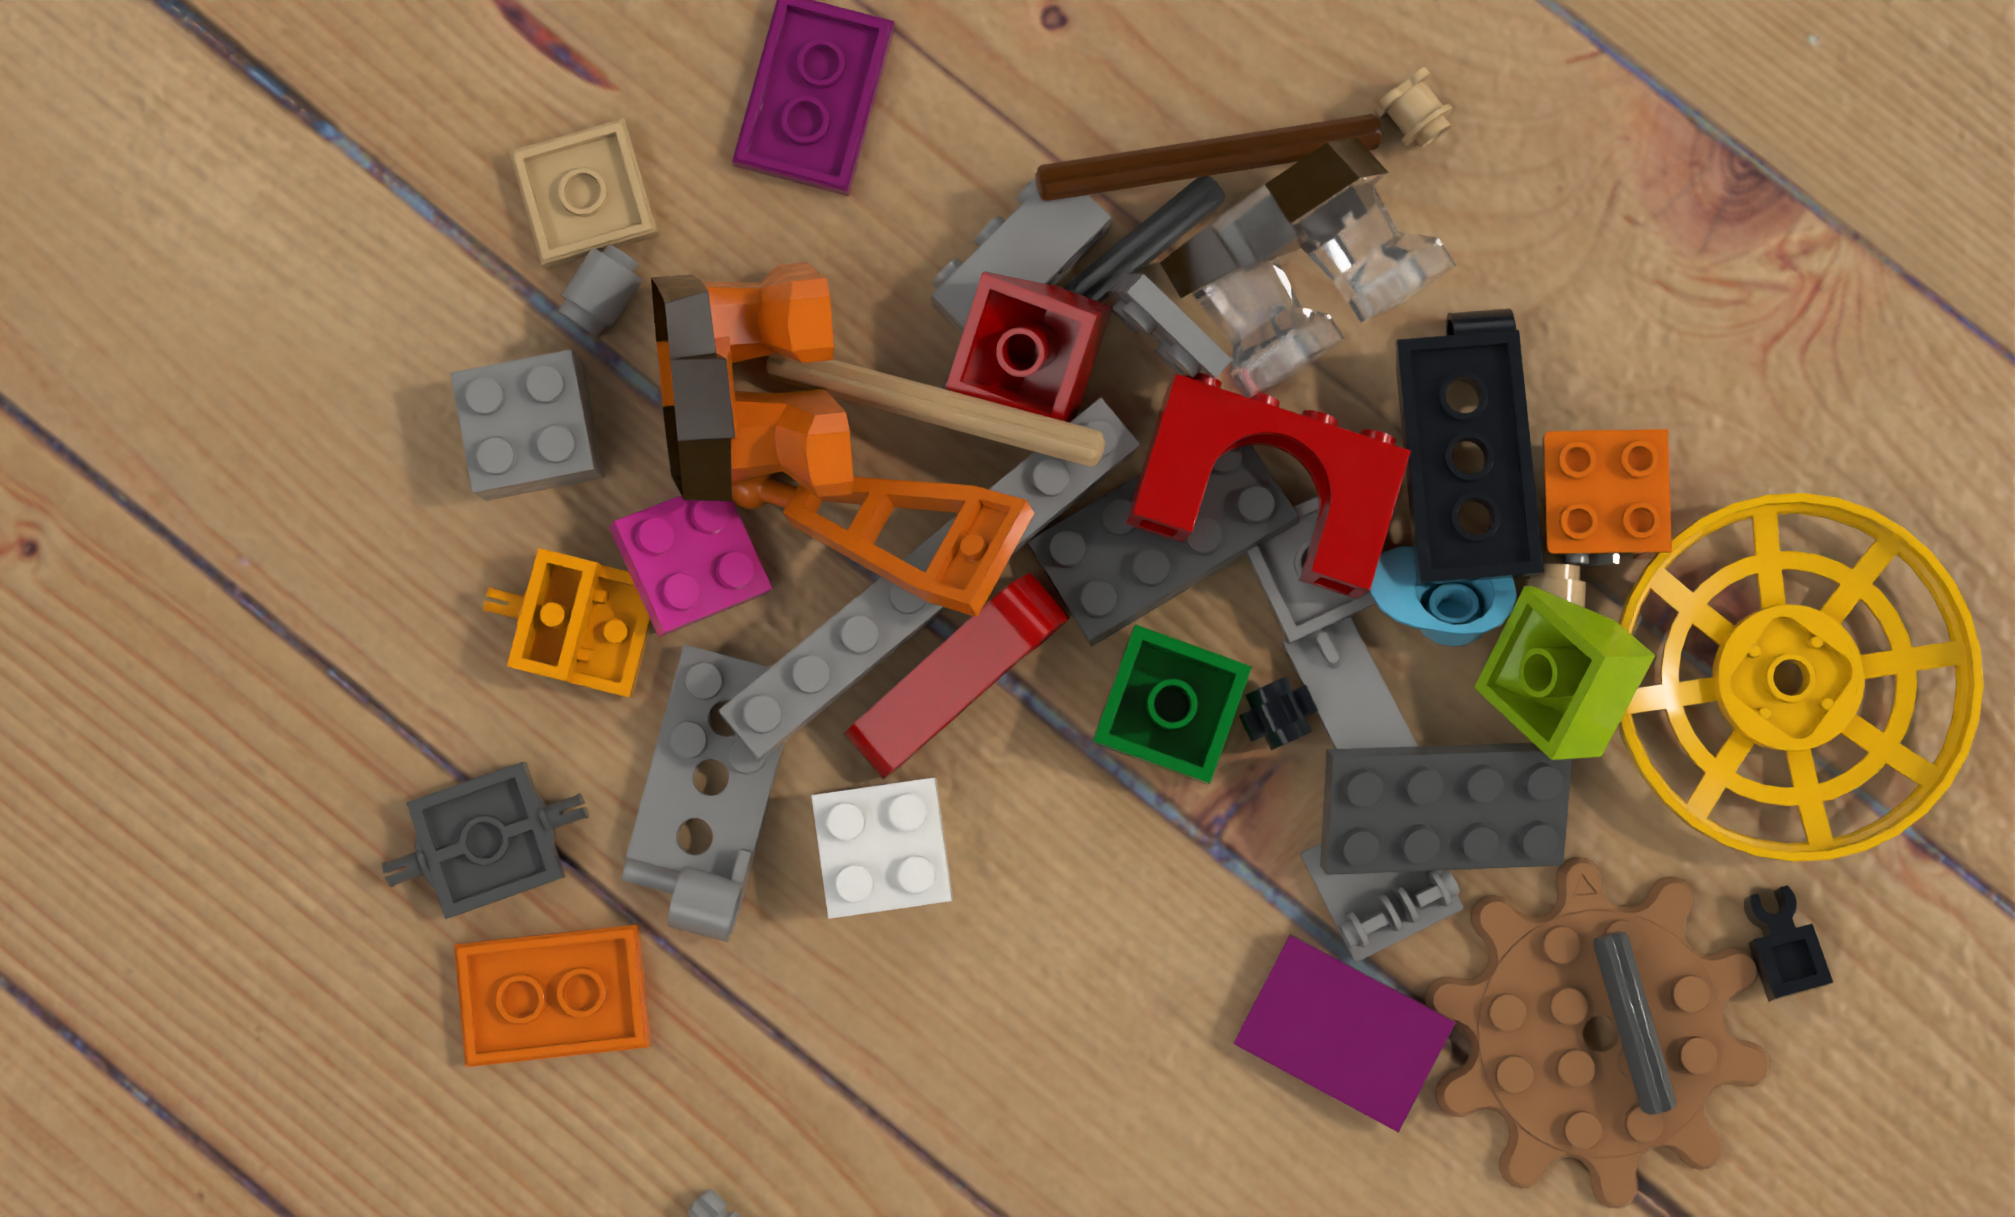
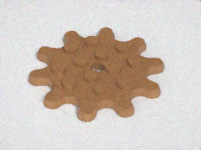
M1573 857L1567 859L1559 867L1556 874L1557 899L1552 909L1544 915L1537 917L1526 916L1519 912L1510 901L1498 895L1485 896L1473 906L1471 912L1472 926L1488 948L1489 960L1486 968L1480 975L1472 979L1438 978L1428 986L1425 993V1005L1456 1022L1455 1025L1462 1028L1468 1035L1470 1042V1054L1466 1062L1458 1069L1448 1072L1441 1077L1436 1085L1435 1097L1441 1110L1450 1116L1464 1117L1476 1111L1491 1110L1497 1112L1505 1119L1509 1129V1138L1499 1159V1171L1503 1179L1511 1186L1530 1188L1541 1180L1547 1168L1555 1160L1571 1157L1581 1161L1587 1167L1595 1198L1608 1208L1619 1209L1627 1206L1634 1200L1638 1192V1162L1651 1149L1659 1147L1670 1149L1684 1163L1694 1169L1704 1170L1715 1166L1722 1158L1724 1144L1721 1135L1710 1124L1706 1116L1705 1105L1708 1096L1714 1089L1722 1085L1733 1084L1741 1087H1753L1760 1084L1768 1075L1770 1060L1766 1051L1760 1045L1736 1038L1728 1031L1724 1022V1009L1728 1001L1735 995L1748 990L1757 980L1758 969L1752 953L1744 948L1729 947L1717 953L1702 954L1690 947L1684 932L1686 920L1692 912L1695 903L1694 893L1690 885L1677 877H1663L1652 885L1647 896L1639 904L1632 907H1620L1606 896L1599 867L1588 858ZM1622 931L1629 936L1677 1101L1676 1107L1667 1112L1648 1115L1640 1108L1593 946L1594 939L1603 934ZM1598 1015L1608 1017L1616 1029L1611 1043L1607 1047L1602 1048V1050L1589 1048L1583 1037V1028L1586 1022Z

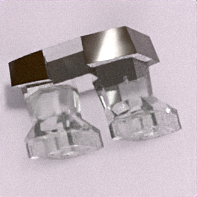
M1358 138L1327 142L1257 189L1160 262L1180 298L1194 296L1233 345L1230 374L1247 399L1284 382L1346 339L1328 313L1301 306L1281 267L1282 264L1302 250L1334 282L1361 323L1393 310L1456 266V263L1438 237L1399 232L1374 186L1389 172Z

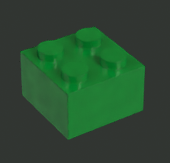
M1135 624L1129 635L1091 743L1194 781L1210 784L1252 666Z

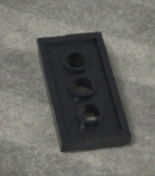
M1510 308L1448 313L1446 336L1397 339L1395 342L1396 375L1403 447L1411 450L1406 466V478L1417 585L1539 576L1544 573L1520 333L1516 329L1514 314ZM1462 381L1473 386L1478 394L1477 408L1469 413H1460L1453 410L1446 400L1448 385L1453 382ZM1468 441L1480 447L1484 454V465L1481 471L1467 474L1456 468L1452 461V450L1455 444ZM1477 502L1488 510L1490 526L1485 533L1479 535L1470 534L1460 526L1458 511L1462 504Z

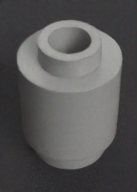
M608 244L603 253L592 247L562 292L561 296L565 298V301L558 312L599 338L606 326L611 329L613 328L643 282L640 277L634 274L639 263L611 244Z

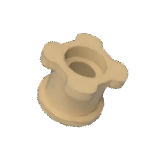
M1426 67L1418 70L1401 85L1388 92L1379 100V107L1375 110L1380 119L1389 114L1405 135L1401 140L1405 146L1417 141L1421 148H1424L1444 134L1451 126L1446 117L1452 112L1453 108L1449 103L1442 105L1427 85L1426 80L1431 76V73Z

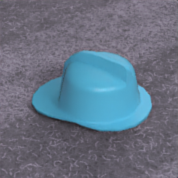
M1400 546L1386 551L1380 556L1370 589L1371 597L1380 610L1393 620L1418 628L1424 636L1435 643L1450 647L1468 645L1480 639L1484 633L1502 625L1510 616L1517 598L1512 578L1417 585L1414 549L1411 546Z

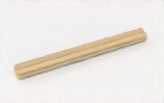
M775 353L770 354L766 361V372L769 373L770 378L774 381L807 390L826 389L831 396L1085 466L1093 467L1098 465L1105 449L1106 440L1103 438V434L1095 429L834 359L801 363Z

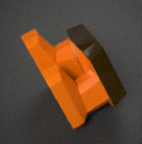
M807 262L776 265L761 282H702L692 274L651 277L661 398L670 471L683 500L732 502V482L781 471L785 472L816 497L852 494L854 479L847 414L826 389L763 393L735 391L732 368V363L775 353L801 363L833 360L834 339L827 278Z

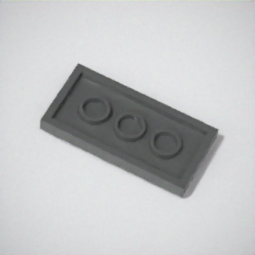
M1253 445L1231 450L1216 460L1210 473L1193 532L1183 543L1125 524L1140 475L1028 541L1031 551L1091 647L1247 554V551L1258 545L1260 547L1299 523L1297 512Z
M1534 743L1327 749L1320 866L1326 875L1561 866L1564 864L1572 759L1551 760Z

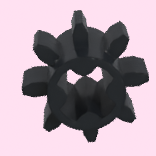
M1287 676L1245 695L1251 710L1239 715L1251 742L1264 736L1270 750H1274L1312 732L1306 716L1319 710L1307 685L1293 690Z

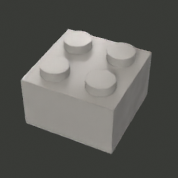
M572 350L451 373L472 493L489 501L604 478L583 361Z

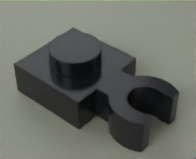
M1788 885L1774 891L1779 905L1777 914H1771L1763 908L1758 893L1744 899V911L1747 918L1752 924L1761 928L1764 937L1750 941L1748 945L1756 962L1758 974L1768 1002L1825 987L1833 983L1813 923L1795 927L1793 916L1797 909V900L1794 892Z

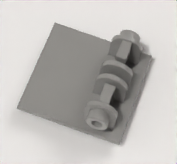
M1321 843L1300 853L1354 963L1464 909L1457 895L1460 893L1459 886L1450 871L1434 870L1326 875L1320 866Z

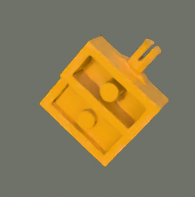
M538 548L524 596L495 589L491 586L488 588L486 597L508 602V605L484 600L483 611L518 619L506 667L633 699L652 622L628 571Z

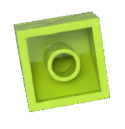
M1524 586L1474 688L1551 760L1601 757L1656 655L1615 620L1534 586Z

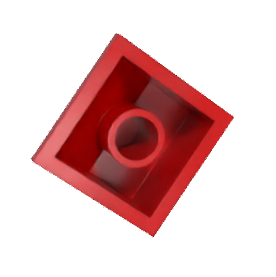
M983 272L945 389L1070 423L1076 418L1113 307L1058 286Z

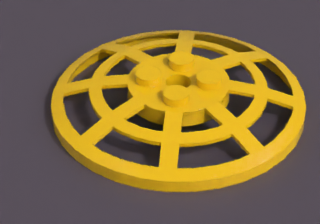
M1809 493L1768 494L1732 503L1696 520L1671 539L1672 552L1655 555L1641 572L1625 600L1618 624L1632 635L1641 606L1650 591L1654 592L1677 612L1663 647L1660 669L1661 685L1638 688L1618 725L1621 739L1637 772L1659 801L1687 826L1720 845L1755 857L1790 862L1832 860L1866 851L1898 836L1927 814L1949 789L1969 754L1980 720L1984 687L1981 647L1972 615L1955 581L1933 552L1904 527L1873 509L1841 498ZM1800 514L1828 518L1859 529L1874 538L1875 541L1852 569L1841 562L1818 554L1780 551L1778 515ZM1752 518L1754 556L1742 558L1719 569L1703 581L1693 592L1666 570L1680 554L1703 537L1732 523ZM1896 555L1912 568L1931 593L1945 621L1950 638L1949 642L1912 647L1909 634L1898 612L1885 595L1872 584ZM1782 570L1813 573L1830 579L1839 585L1820 610L1802 605H1786ZM1749 575H1757L1761 610L1746 616L1733 625L1707 605L1715 595L1730 584ZM1859 600L1867 606L1879 622L1889 642L1890 651L1861 655L1855 641L1841 625ZM1693 625L1719 645L1713 663L1712 677L1679 682L1681 651L1688 631ZM1782 661L1793 662L1802 672V686L1792 696L1780 692L1774 683V671ZM1955 666L1956 690L1952 720L1943 747L1932 764L1900 744L1907 732L1915 707L1917 691L1916 671ZM1895 674L1896 684L1893 706L1882 732L1856 713L1863 698L1865 679ZM1717 702L1723 717L1733 730L1715 757L1708 752L1695 735L1683 706ZM1665 709L1668 722L1679 744L1694 764L1704 772L1687 802L1670 788L1651 763L1637 734L1632 714ZM1841 734L1868 752L1846 772L1825 782L1818 783L1811 748L1823 745ZM1754 744L1770 750L1785 751L1792 787L1784 788L1764 785L1744 778L1735 772ZM1885 764L1918 785L1902 803L1881 819L1852 833L1832 837L1823 802L1838 798L1860 787L1877 774ZM1725 788L1737 795L1761 803L1781 806L1797 805L1807 842L1785 843L1753 838L1725 828L1709 819L1708 816Z

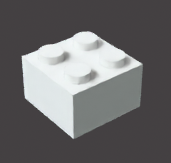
M936 778L811 795L828 919L953 900Z

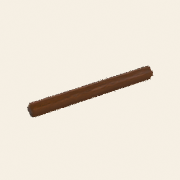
M1373 114L1043 164L1038 167L1037 173H1035V182L1040 199L1051 201L1298 162L1327 142L1358 138L1369 151L1375 150L1383 141V130L1378 116Z

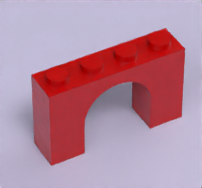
M1198 372L1193 378L1187 374L1186 377L1176 374L1167 387L1125 524L1183 543L1193 532L1210 473L1216 460L1227 452L1243 446L1264 445L1274 447L1288 453L1302 464L1315 485L1318 497V517L1299 581L1354 599H1358L1370 591L1411 450L1396 446V439L1381 431L1362 429L1359 434L1338 427V420L1323 412L1304 410L1301 415L1280 408V401L1265 393L1246 391L1243 396L1222 389L1221 381L1209 377L1207 374Z

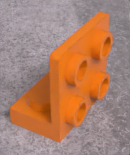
M1668 429L1548 431L1543 435L1545 550L1548 554L1633 553V559H1653L1659 553L1672 552Z

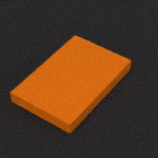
M640 924L454 944L465 1067L648 1048L651 1046Z

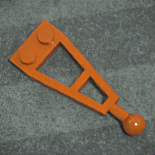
M772 474L732 482V501L737 506L749 510L758 509L767 503L783 507L785 509L782 513L789 523L798 530L926 602L978 617L1035 514L1025 499L975 485L853 477L852 494L816 497L801 484L794 486L774 480ZM823 501L862 505L848 530L817 514ZM894 508L958 513L926 572L874 545Z

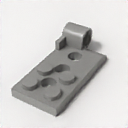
M683 644L628 847L621 880L672 893L673 898L668 915V927L728 942L732 935L738 912L741 909L785 742L759 763L736 734L728 737L721 736L713 729L711 724V714L714 708L722 702L733 699L770 668L769 666ZM707 760L720 761L727 768L729 774L726 788L721 793L713 796L701 792L695 782V774L698 767ZM694 818L708 823L713 833L710 847L704 853L698 855L687 852L679 840L682 826L688 820Z

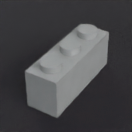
M1034 178L1017 197V200L1022 205L1006 221L1000 216L991 220L974 240L979 248L964 263L955 258L939 272L932 282V285L936 288L931 294L932 305L956 330L963 334L983 272L1054 286L1109 231L1112 217L1089 195L1044 201L1039 197Z

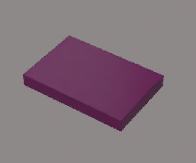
M777 0L732 160L734 167L849 196L894 34L895 22L815 0Z
M1289 934L1233 1044L1399 1133L1456 1022L1298 937Z

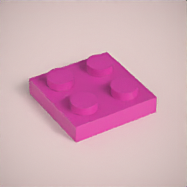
M680 495L615 520L609 526L659 638L766 595L773 589L733 501L683 500Z

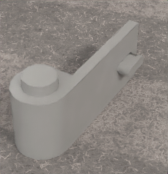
M1350 616L1291 644H1288L1287 640L1282 642L1283 648L1302 685H1307L1319 710L1316 713L1335 749L1418 746Z

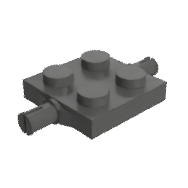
M520 762L407 802L406 804L416 830V852L389 862H383V873H390L408 867L407 870L385 877L391 888L397 884L424 875L436 890L445 919L452 918L565 878L566 876L555 847V828L589 818L587 807H582L563 814L565 810L585 804L581 793L547 805L536 791L527 762Z

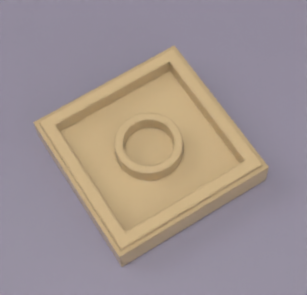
M624 118L509 151L539 259L544 269L585 258L592 247L604 252L608 244L619 248L660 236L629 128Z

